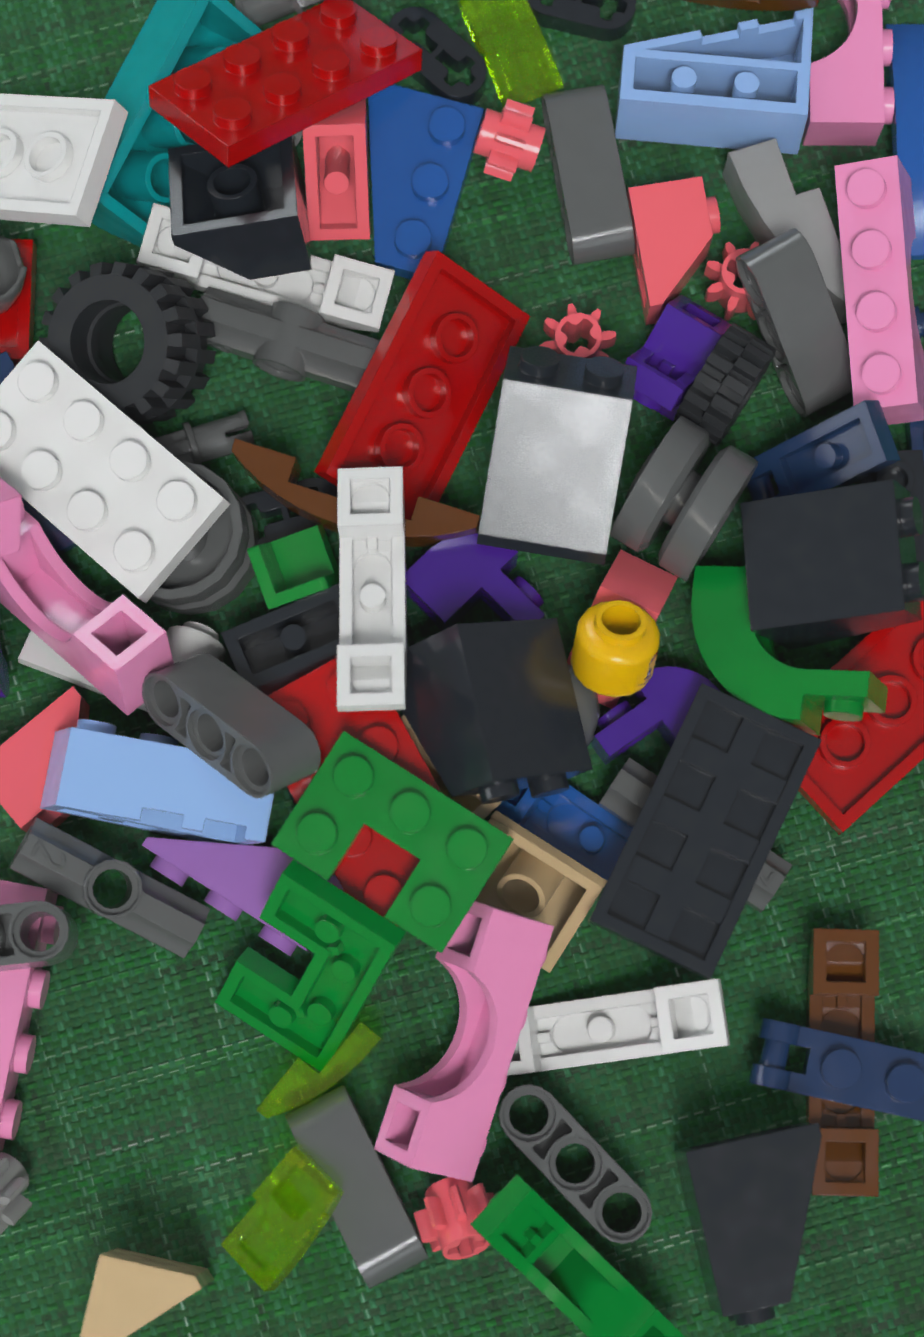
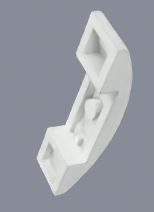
M153 203L137 258V265L174 273L173 278L186 280L194 289L204 293L208 287H212L269 306L278 301L289 302L317 313L325 320L326 324L339 328L379 332L395 273L391 269L335 254L333 261L311 255L312 270L249 280L175 246L171 237L170 207Z
M403 466L337 468V527L339 533L338 712L406 710L407 596Z
M717 978L628 993L529 1006L527 1019L520 1032L507 1076L730 1045L721 979Z

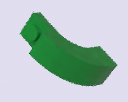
M695 566L691 599L692 624L695 638L708 668L722 686L741 702L804 732L819 736L822 710H824L823 715L825 717L840 721L863 720L864 712L885 713L888 687L870 671L802 669L783 664L778 658L771 640L751 631L746 566Z
M516 1174L502 1191L492 1197L487 1207L470 1224L587 1337H685L519 1175Z

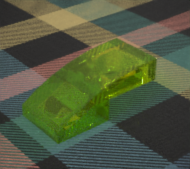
M457 0L475 49L479 54L482 53L503 107H505L507 98L525 104L541 97L542 94H548L564 87L550 50L527 0Z
M360 1022L320 1073L301 1058H297L257 1108V1111L266 1119H271L291 1112L322 1096L354 1072L383 1040Z
M294 1145L252 1194L257 1200L256 1204L226 1237L221 1246L264 1292L275 1291L317 1238L337 1207L344 1191L300 1145Z

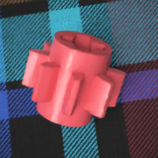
M507 98L502 113L489 108L486 109L472 152L486 157L483 173L511 182L517 168L532 172L546 130L545 127L532 123L534 107Z
M756 241L749 249L738 250L735 249L731 242H727L722 253L723 264L717 261H708L706 264L704 275L708 279L717 281V283L712 284L707 289L704 299L706 302L718 300L720 305L726 309L724 313L725 320L729 321L734 313L747 312L753 320H756L745 290L733 285L738 277L736 257L759 246V243Z
M571 303L568 304L566 316L560 322L552 318L545 319L543 330L547 336L554 340L543 342L539 346L550 348L558 354L589 359L598 356L609 357L600 349L610 348L615 345L616 332L610 330L602 332L599 325L601 310L596 309L590 315L577 313L575 306ZM580 337L588 341L587 348L580 346L574 353L566 349L567 342L574 344Z
M452 1177L441 1179L432 1184L425 1192L424 1202L426 1209L414 1213L422 1243H430L432 1252L442 1250L443 1256L449 1260L466 1259L484 1251L490 1244L470 1224L487 1207L489 1201L494 1197L493 1192L486 1193L483 1183L473 1185V1182Z

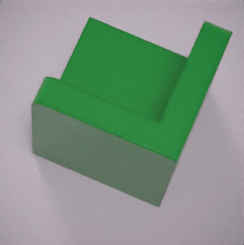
M322 524L247 549L268 610L301 600L339 584V568Z

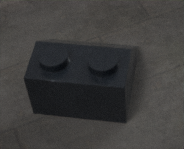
M293 135L229 168L199 144L168 149L171 237L175 246L249 280L312 270L305 182Z

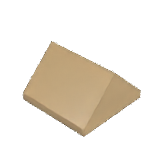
M496 810L488 823L514 840L476 901L554 926L547 947V957L541 967L550 973L608 881Z
M121 1248L99 1255L80 1337H127L212 1282L214 1278L208 1268Z

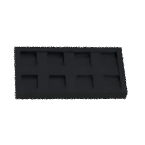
M702 683L588 922L707 980L711 979L819 747L821 739Z

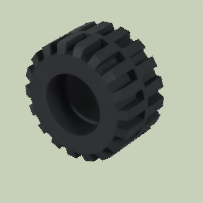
M116 261L114 264L100 262L90 265V272L78 270L68 277L71 289L58 287L51 297L57 304L55 311L45 310L41 323L49 326L48 338L39 337V341L136 424H153V421H167L176 417L175 409H188L196 401L191 393L192 389L204 390L210 377L202 373L205 364H214L216 351L207 350V339L216 337L214 324L203 322L202 316L209 310L203 299L190 297L194 288L186 280L173 278L174 273ZM132 310L143 328L144 351L136 369L125 378L115 363L112 343L119 322Z

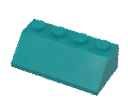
M157 0L104 98L116 100L129 113L92 223L98 228L141 247L153 203L170 207L168 149L197 144L150 107L148 86L176 73L182 68L189 67L230 45L237 44L262 32L258 26L227 0Z

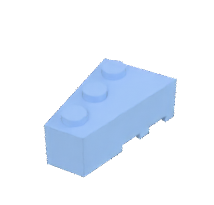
M814 8L795 11L793 19L759 25L757 19L738 22L737 30L702 36L701 31L697 30L625 44L618 88L615 125L616 139L742 149L776 138L781 153L798 155L808 117Z
M78 719L76 728L69 727L55 732L40 809L194 841L239 845L265 843L274 793L263 798H254L246 794L187 747L178 746L179 741L177 739L152 733H140L139 739L115 735L117 729L115 725L89 719Z

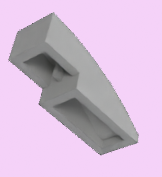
M776 138L729 152L722 176L737 211L755 241L761 245L792 228H796L801 232L815 255L840 324L847 323L841 245L820 188L796 195Z

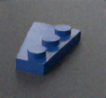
M393 84L368 97L375 265L394 270V275L412 279L425 251L438 250L443 254L445 253L474 155L472 152L485 109Z

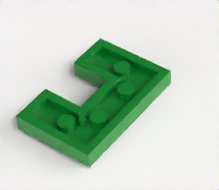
M343 731L271 845L327 881H330L363 827L367 825L420 859L413 873L386 913L385 918L442 953L514 839Z
M293 859L280 875L259 918L313 952L314 956L301 980H299L252 948L247 947L235 962L215 1003L324 1073L337 1055L404 938L406 931Z

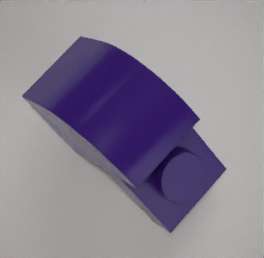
M683 295L667 303L644 346L630 355L625 362V365L637 366L633 399L674 421L677 410L683 402L687 391L693 385L694 379L705 365L710 353L714 351L720 338L724 336L726 330L732 324Z
M478 533L440 541L406 571V596L441 631L454 626L480 600L502 621L545 618V614L539 609L544 604V601L537 591L520 576H517L513 581L506 576L517 566L518 551L477 544Z
M673 666L654 668L653 675L644 688L632 694L639 705L632 708L626 700L599 718L597 725L601 731L594 735L591 746L605 765L656 730L659 731L671 748L701 684L703 683L718 691L720 690L710 680L689 669Z

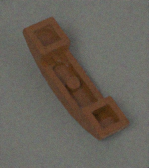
M235 438L231 449L233 455L247 474L266 493L301 517L317 525L322 524L324 528L338 533L337 497L297 485L302 469L296 457ZM419 496L411 521L405 519L406 547H430L442 540L478 533L480 515Z
M813 928L809 956L806 1027L875 1042V996H879V930ZM806 1095V1123H819L822 1134L811 1195L879 1197V1129L874 1128V1110Z

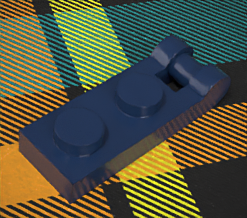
M864 400L754 457L759 463L746 488L749 491L751 500L756 501L845 487L900 461L879 400ZM772 478L775 479V482L777 484L779 490L778 494L775 493V490L773 488L771 482Z
M762 1018L758 1037L764 1038L760 1063L752 1064L749 1083L924 1121V1053ZM790 1044L807 1048L802 1074L785 1070Z

